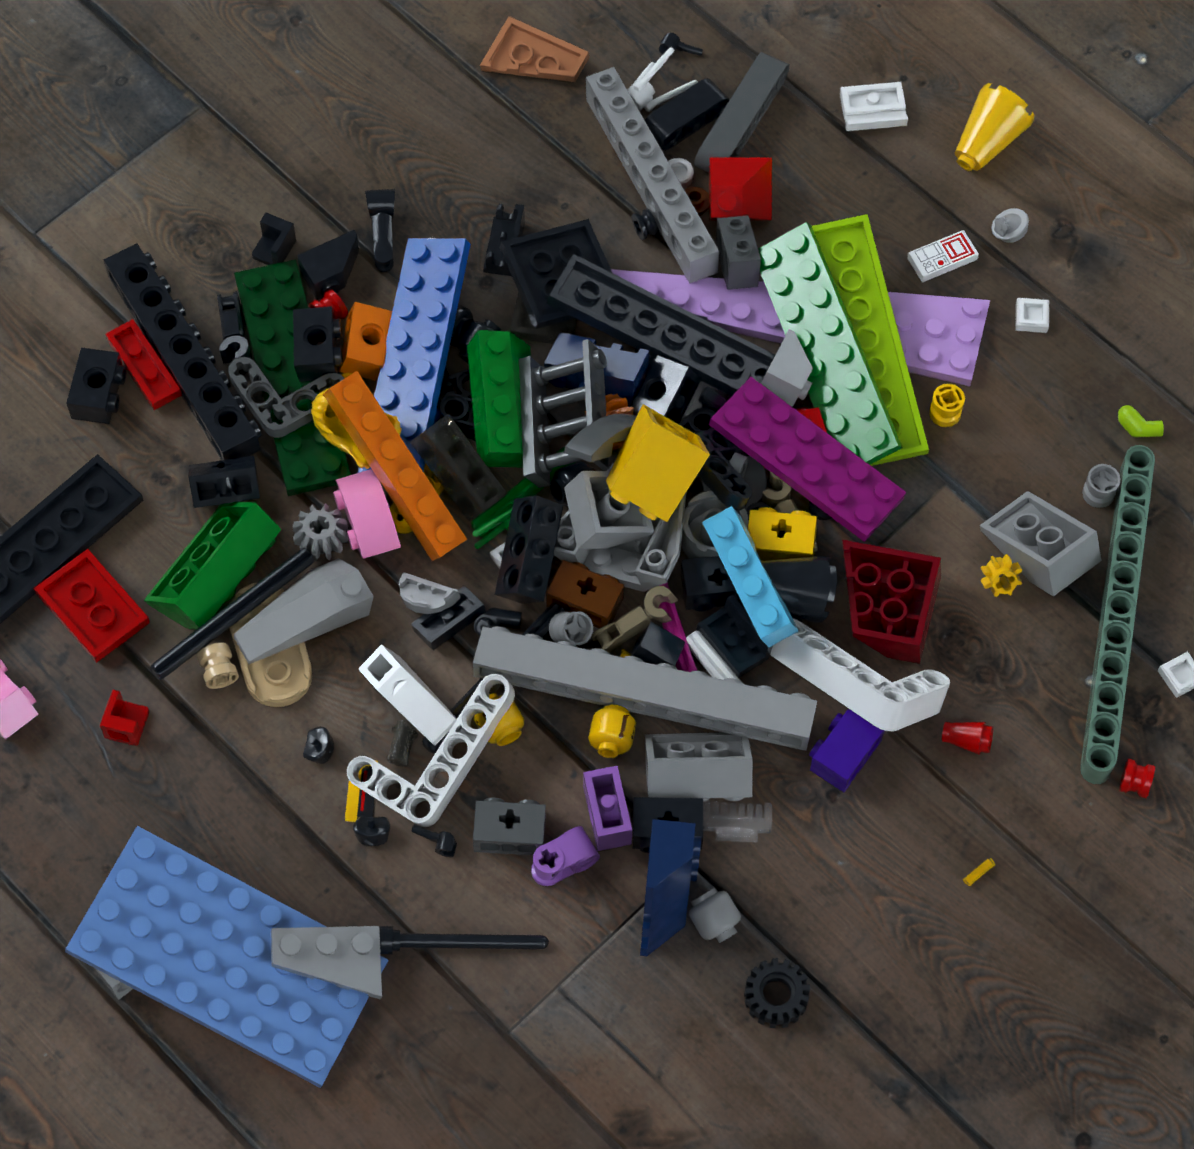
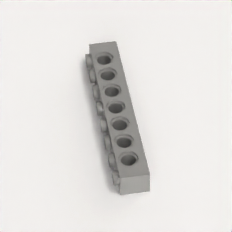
M612 67L587 76L586 100L644 204L651 211L658 229L689 284L718 273L719 250L617 71Z

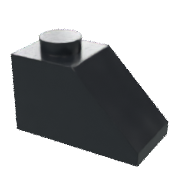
M355 230L297 255L300 273L316 300L324 298V294L329 290L338 293L346 287L359 253Z

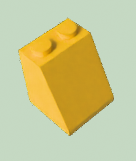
M643 404L606 479V483L611 491L610 495L625 505L630 501L639 506V512L651 520L655 521L658 517L668 522L710 453L700 436Z

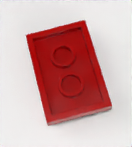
M89 549L82 552L34 588L38 597L96 663L150 623L149 617Z

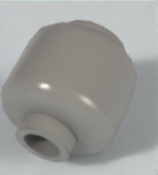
M713 888L691 902L693 907L689 911V917L703 939L711 940L716 937L718 942L721 943L737 933L734 926L740 922L741 914L727 892H717Z

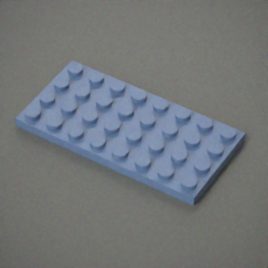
M139 826L134 830L65 949V952L319 1088L322 1087L369 998L366 993L353 989L347 990L337 987L333 983L316 978L310 979L271 967L272 928L326 926ZM380 956L382 973L388 962V959Z

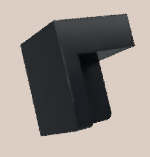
M265 213L260 221L262 237L252 252V258L266 265L284 262L296 242L294 224Z
M650 622L638 637L630 656L638 657L645 663L654 665L666 663L675 667L685 642L662 627Z

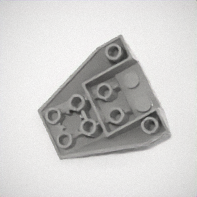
M686 493L668 522L658 517L655 521L652 520L654 529L652 535L607 549H578L568 510L561 517L554 556L562 561L582 563L590 571L599 575H611L617 578L621 584H624V587L645 592L653 587L665 584L680 556Z

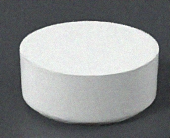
M682 158L669 160L668 162L683 189L689 187L694 175L691 163Z

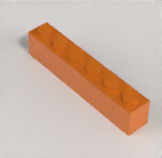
M358 371L329 388L323 396L430 559L434 561L466 541V536Z

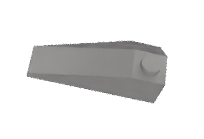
M338 558L305 573L234 633V639L247 663L251 664L368 616L374 596L359 570Z

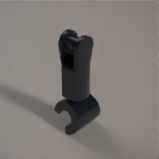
M395 189L365 190L368 211L372 219L375 266L380 272H389L394 266L392 218L394 215Z
M233 292L232 296L222 297L221 294L217 295L223 337L219 352L223 364L230 363L234 357L235 359L248 357L253 360L249 344L244 335L238 292ZM243 370L239 371L240 375L246 373Z

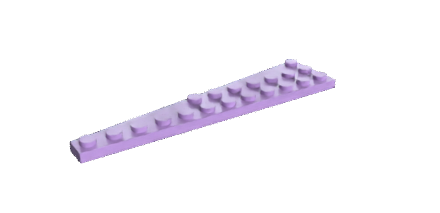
M611 269L613 274L695 315L708 317L707 321L729 332L782 343L785 338V333L764 282L759 281L758 287L727 290L724 278L706 277L689 284L685 275ZM888 292L909 373L970 386L990 300Z

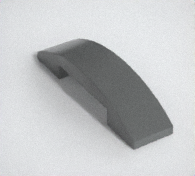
M620 413L608 415L594 421L569 441L565 446L564 453L588 462L612 456L613 443L626 439L637 416Z

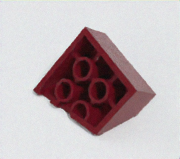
M842 540L853 637L887 658L920 664L941 580V557Z

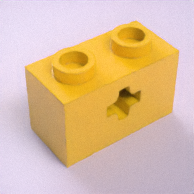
M768 507L750 510L748 531L755 543L760 560L814 556L817 516H811L810 513L799 510L792 511L791 514L780 513ZM780 531H786L784 538L778 537Z

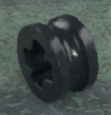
M644 209L641 215L638 213L632 214L634 229L641 240L647 239L648 234L652 236L658 234L656 221L649 209Z

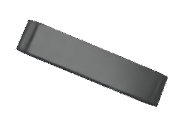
M763 52L759 53L699 148L694 161L695 167L709 173L710 157L739 156L782 87L788 75L790 64Z

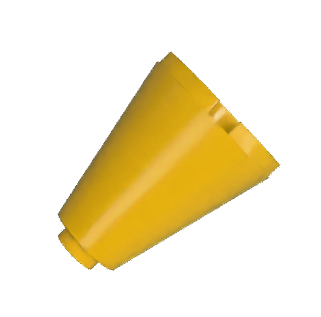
M987 83L978 94L955 150L958 165L967 171H979L1034 122V113L1032 112L1029 116L1025 110L1028 104L1016 93L999 85L997 89L989 88L992 83Z

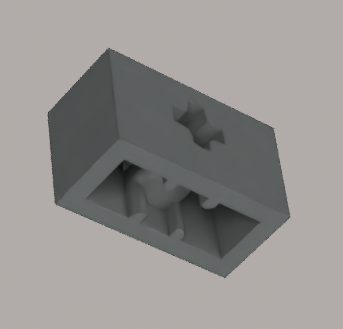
M486 798L484 801H476L473 831L474 852L533 856L535 850L544 845L546 805L539 804V802L534 800H521L519 803H509L500 798ZM507 822H514L512 829L506 828Z

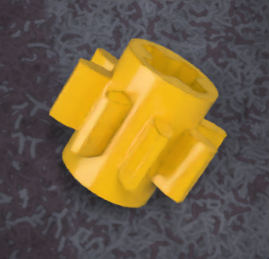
M1008 554L1003 558H995L992 555L987 565L981 566V570L986 576L981 579V583L985 589L991 587L994 597H997L1000 593L1011 596L1016 586L1022 585V581L1017 575L1022 572V568L1018 562L1012 564Z

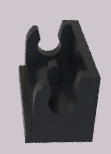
M499 204L496 208V217L493 218L483 272L512 276L500 250V245L502 241L523 235L525 225L524 205L516 204L513 213L509 214L503 211V204Z

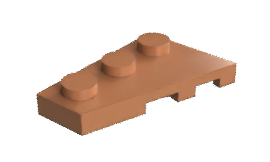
M509 16L481 62L480 68L481 71L576 82L590 57L588 51Z

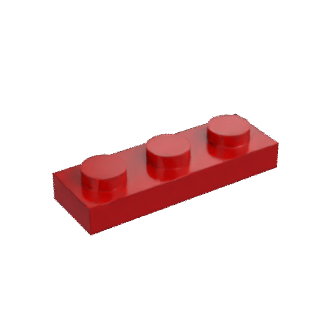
M134 319L105 333L108 343L114 352H119L122 364L126 366L128 373L153 410L182 396L180 387Z

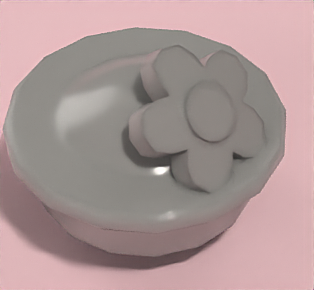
M1018 208L1007 209L998 214L993 220L992 233L996 238L1006 243L1019 241L1027 233L1029 218L1024 210Z

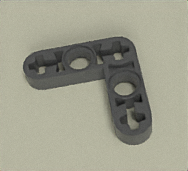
M239 357L231 362L228 369L233 387L264 431L274 438L286 436L313 420L311 409L301 411L296 408L300 400L309 399L314 401L317 396L316 392L320 393L327 389L328 386H334L345 379L338 373H328L281 399L252 359ZM238 371L249 372L252 383L248 385L245 377L242 374L239 375ZM259 391L269 394L268 400L263 403H256L251 398L253 394ZM271 409H273L277 419L283 420L281 425H278L276 422L272 423L269 413Z

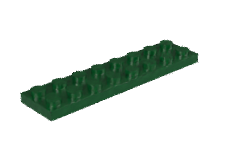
M296 259L234 273L255 363L281 399L313 382H299L294 368L293 310L308 308ZM262 391L264 400L267 401L269 394ZM309 399L300 400L296 408L301 411H308L312 408L313 401ZM271 409L269 413L272 423L276 422L278 425H281L283 420L277 419L273 409ZM313 420L286 436L274 438L288 496L336 486V479L351 475L345 452L329 443L316 428Z

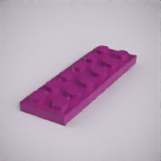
M752 377L710 419L709 425L864 542L901 503L906 495L903 489Z

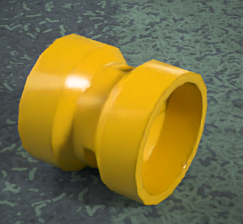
M948 383L940 385L934 391L929 415L936 425L952 427L960 420L965 402V395L960 387Z

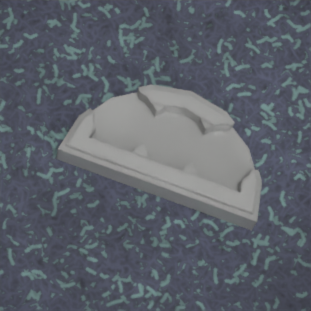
M403 572L399 580L400 596L406 607L415 613L432 614L441 612L454 605L461 598L456 589Z

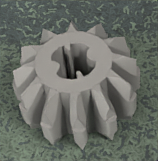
M325 503L321 510H317L312 504L310 507L311 513L308 514L300 511L298 515L300 521L294 522L292 526L293 532H295L293 541L296 546H300V550L302 548L308 549L315 561L319 558L320 554H325V557L330 560L332 557L331 551L341 553L343 550L342 543H348L346 532L348 522L342 518L341 512L338 509L330 512L329 506Z

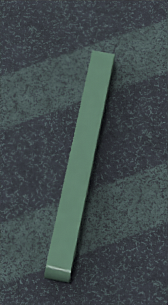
M1135 445L1127 450L1119 471L1121 480L1116 494L1080 766L1083 778L1092 784H1101L1109 779L1118 756L1155 456L1152 450L1143 445ZM1132 463L1140 464L1143 468H1137ZM1128 491L1137 493L1139 497L1130 495ZM1124 520H1130L1136 525H1128ZM1120 549H1127L1132 555L1124 554ZM1116 578L1125 579L1129 584L1119 583ZM1112 608H1120L1125 614H1118ZM1108 638H1117L1121 644H1114ZM1104 668H1113L1117 672V674L1111 675L1104 670ZM1099 698H1108L1114 705H1105ZM1095 729H1105L1110 736H1101ZM1098 759L1102 761L1106 767L1098 768L1092 763L1091 760Z

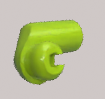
M1125 405L1119 409L1118 421L1131 436H1163L1164 426L1162 420L1146 421L1131 405Z

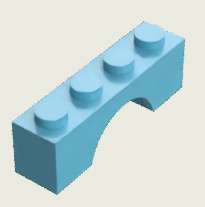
M731 506L703 521L702 523L760 639L768 647H771L799 632L783 599L768 576L756 551L755 543L738 512Z

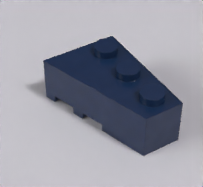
M560 332L544 362V367L547 368L582 358V341L589 339L597 348L604 352L607 365L604 368L605 395L618 394L620 398H627L628 407H631L634 397L639 393L646 379L649 367V350L640 348L638 353L623 351V345L613 343L611 348L598 346L595 339ZM584 371L549 380V382L559 388L566 387L571 390L585 386Z

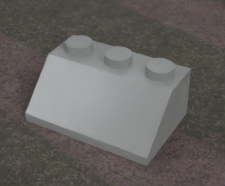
M724 732L645 734L648 797L703 798V802L709 800V798L739 801L744 797H752L753 759L748 738Z

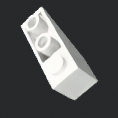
M382 644L359 667V671L377 691L433 745L436 746L456 722L457 718L408 664Z

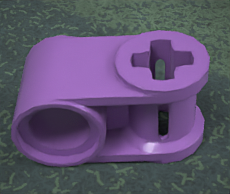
M578 826L535 850L531 875L536 883L542 886L555 885L557 882L575 873L590 868L599 860L600 855L583 827Z

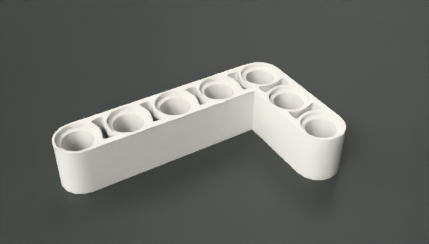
M796 619L793 620L799 632L774 644L770 654L772 657L877 728L885 731H897L938 714L950 685V680L945 674L929 669L891 682Z
M490 674L483 678L415 786L367 756H358L348 764L347 776L349 781L415 824L422 827L434 825L443 814L489 741L496 726L511 706L515 697L513 686L499 674ZM496 684H503L505 686L504 695L497 700L490 699V689ZM478 713H484L486 715L485 725L479 729H472V717ZM460 742H465L468 746L466 755L460 759L453 758V747ZM366 765H371L373 769L371 778L365 782H360L358 778L360 769ZM440 772H447L449 775L447 785L443 788H435V776ZM394 783H400L401 793L399 797L389 800L387 798L388 787ZM422 801H428L430 804L429 813L423 818H417L415 814L416 806Z

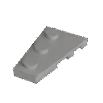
M379 926L272 928L271 967L310 979L323 980L336 984L340 988L353 989L366 993L370 997L381 999Z

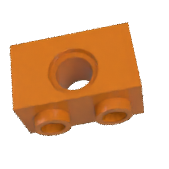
M354 302L346 320L342 346L343 366H339L338 372L354 373L358 371L362 378L376 381L380 368H383L385 362L386 339L392 311ZM364 339L369 340L373 345L366 343Z

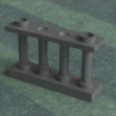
M589 339L582 341V358L545 368L531 356L519 359L523 476L538 488L551 485L550 472H552L553 468L583 460L566 454L564 451L549 455L551 439L581 431L594 421L606 417L604 368H606L607 361L604 352L597 348ZM584 371L585 386L547 397L546 385L549 380ZM585 400V416L548 426L547 414L550 412V409ZM609 457L594 461L603 471L609 469Z

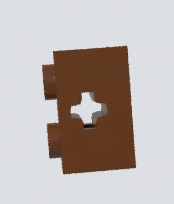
M563 560L546 592V607L556 602L566 612H583L590 617L593 626L600 629L613 622L624 599V584H621L617 578L611 575L604 574L602 576L592 572L582 563H570Z

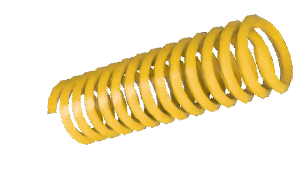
M993 859L985 860L978 868L970 872L965 879L963 878L964 883L968 886L975 883L989 869L995 866Z

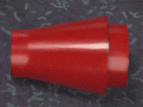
M945 722L942 731V742L953 744L978 755L981 752L989 753L994 727L986 725V722Z

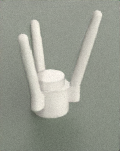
M670 47L656 63L651 62L633 85L627 89L639 111L644 108L647 112H650L656 105L683 93L698 83L697 80H693L653 99L655 90L649 83V80L673 54L674 48Z

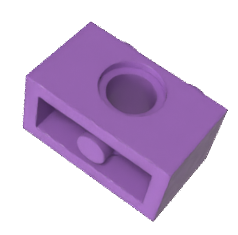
M618 766L583 772V789L597 851L631 845L632 826Z

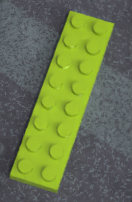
M868 214L812 226L903 447L872 463L870 466L928 454L929 448Z

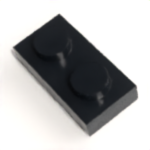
M464 585L458 589L461 598L454 605L441 612L424 614L411 623L414 632L433 651L486 612L484 604Z

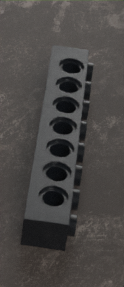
M138 243L103 259L110 281L144 336L180 387L184 401L220 459L248 457L260 451L258 437L262 436L257 423L253 418L248 421L244 414L246 408L238 394L233 396L228 389L231 387L227 375L223 370L218 372L213 365L216 363L213 353L208 346L203 348L198 341L201 339V336L193 322L189 324L186 322L184 307L178 298L175 300L171 298L169 293L172 291L164 275L158 277L155 269H157V266L149 252L143 253ZM140 280H145V281H143V282H141V283H135V282L140 281ZM156 303L159 304V305H157V306L150 307V305H152V304H156ZM168 327H174L171 330H164ZM182 351H189L186 354H179ZM196 375H204L202 378H193ZM212 399H220L215 403H209ZM227 423H235L232 427H223Z

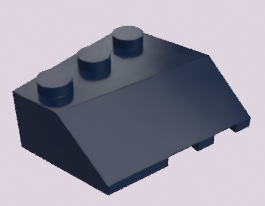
M655 819L652 821L640 956L651 954L686 925L690 881L697 882L702 837L695 836L696 823Z

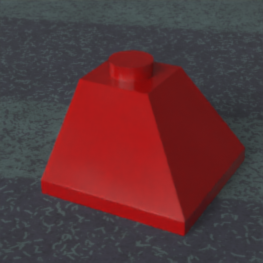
M772 157L709 158V221H717V218L749 216L750 221H772Z

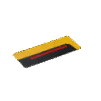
M366 765L360 769L358 773L360 782H365L371 778L373 774L372 766ZM350 781L348 784L345 821L355 822L360 816L373 817L375 798L353 785Z

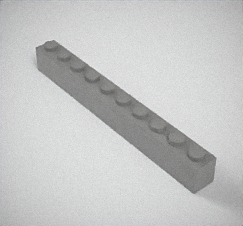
M499 626L482 628L473 660V677L483 679L490 674H499L513 686L603 706L619 705L634 713L807 751L817 700H812L809 696L802 693L785 694L777 692L776 689L770 686H749L734 678L722 680L710 677L702 671L686 672L677 670L676 667L666 663L654 665L645 663L635 656L618 657L610 655L609 652L603 649H582L571 642L559 641L555 643L546 641L535 634H526L524 636L511 633L508 629Z

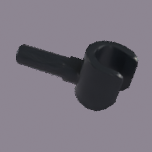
M672 32L667 33L663 37L658 48L659 52L663 55L670 47L674 48V51L677 49L701 56L703 52L701 48L680 42V38Z
M416 824L413 825L411 832L437 843L435 848L437 854L445 857L454 856L457 842L450 832L442 831L437 833Z

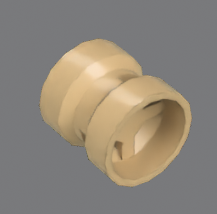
M227 643L210 644L198 651V661L200 666L205 668L203 677L208 688H223L233 684L238 679L236 666L230 661L232 653Z

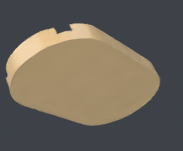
M257 583L249 584L240 589L235 594L232 602ZM282 588L230 627L247 690L256 701L270 707L291 705L300 700L308 691L312 681V668L305 642L248 664L234 639V633L284 592Z

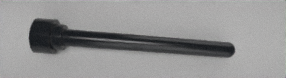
M379 926L380 955H393V951H400V948L545 949L549 944L548 938L544 935L400 933V930H393V926Z

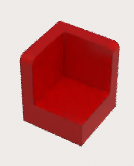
M112 690L100 723L104 738L138 746L149 715V709L147 706L123 701L120 691Z

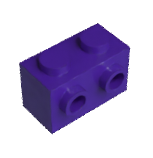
M849 708L844 715L838 713L828 728L831 731L825 741L819 739L809 754L812 757L810 771L842 792L847 790L879 746L885 731L877 728Z

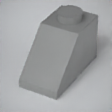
M788 330L761 382L764 387L791 407H793L797 398L804 400L812 385V382L807 379L813 369L794 331Z

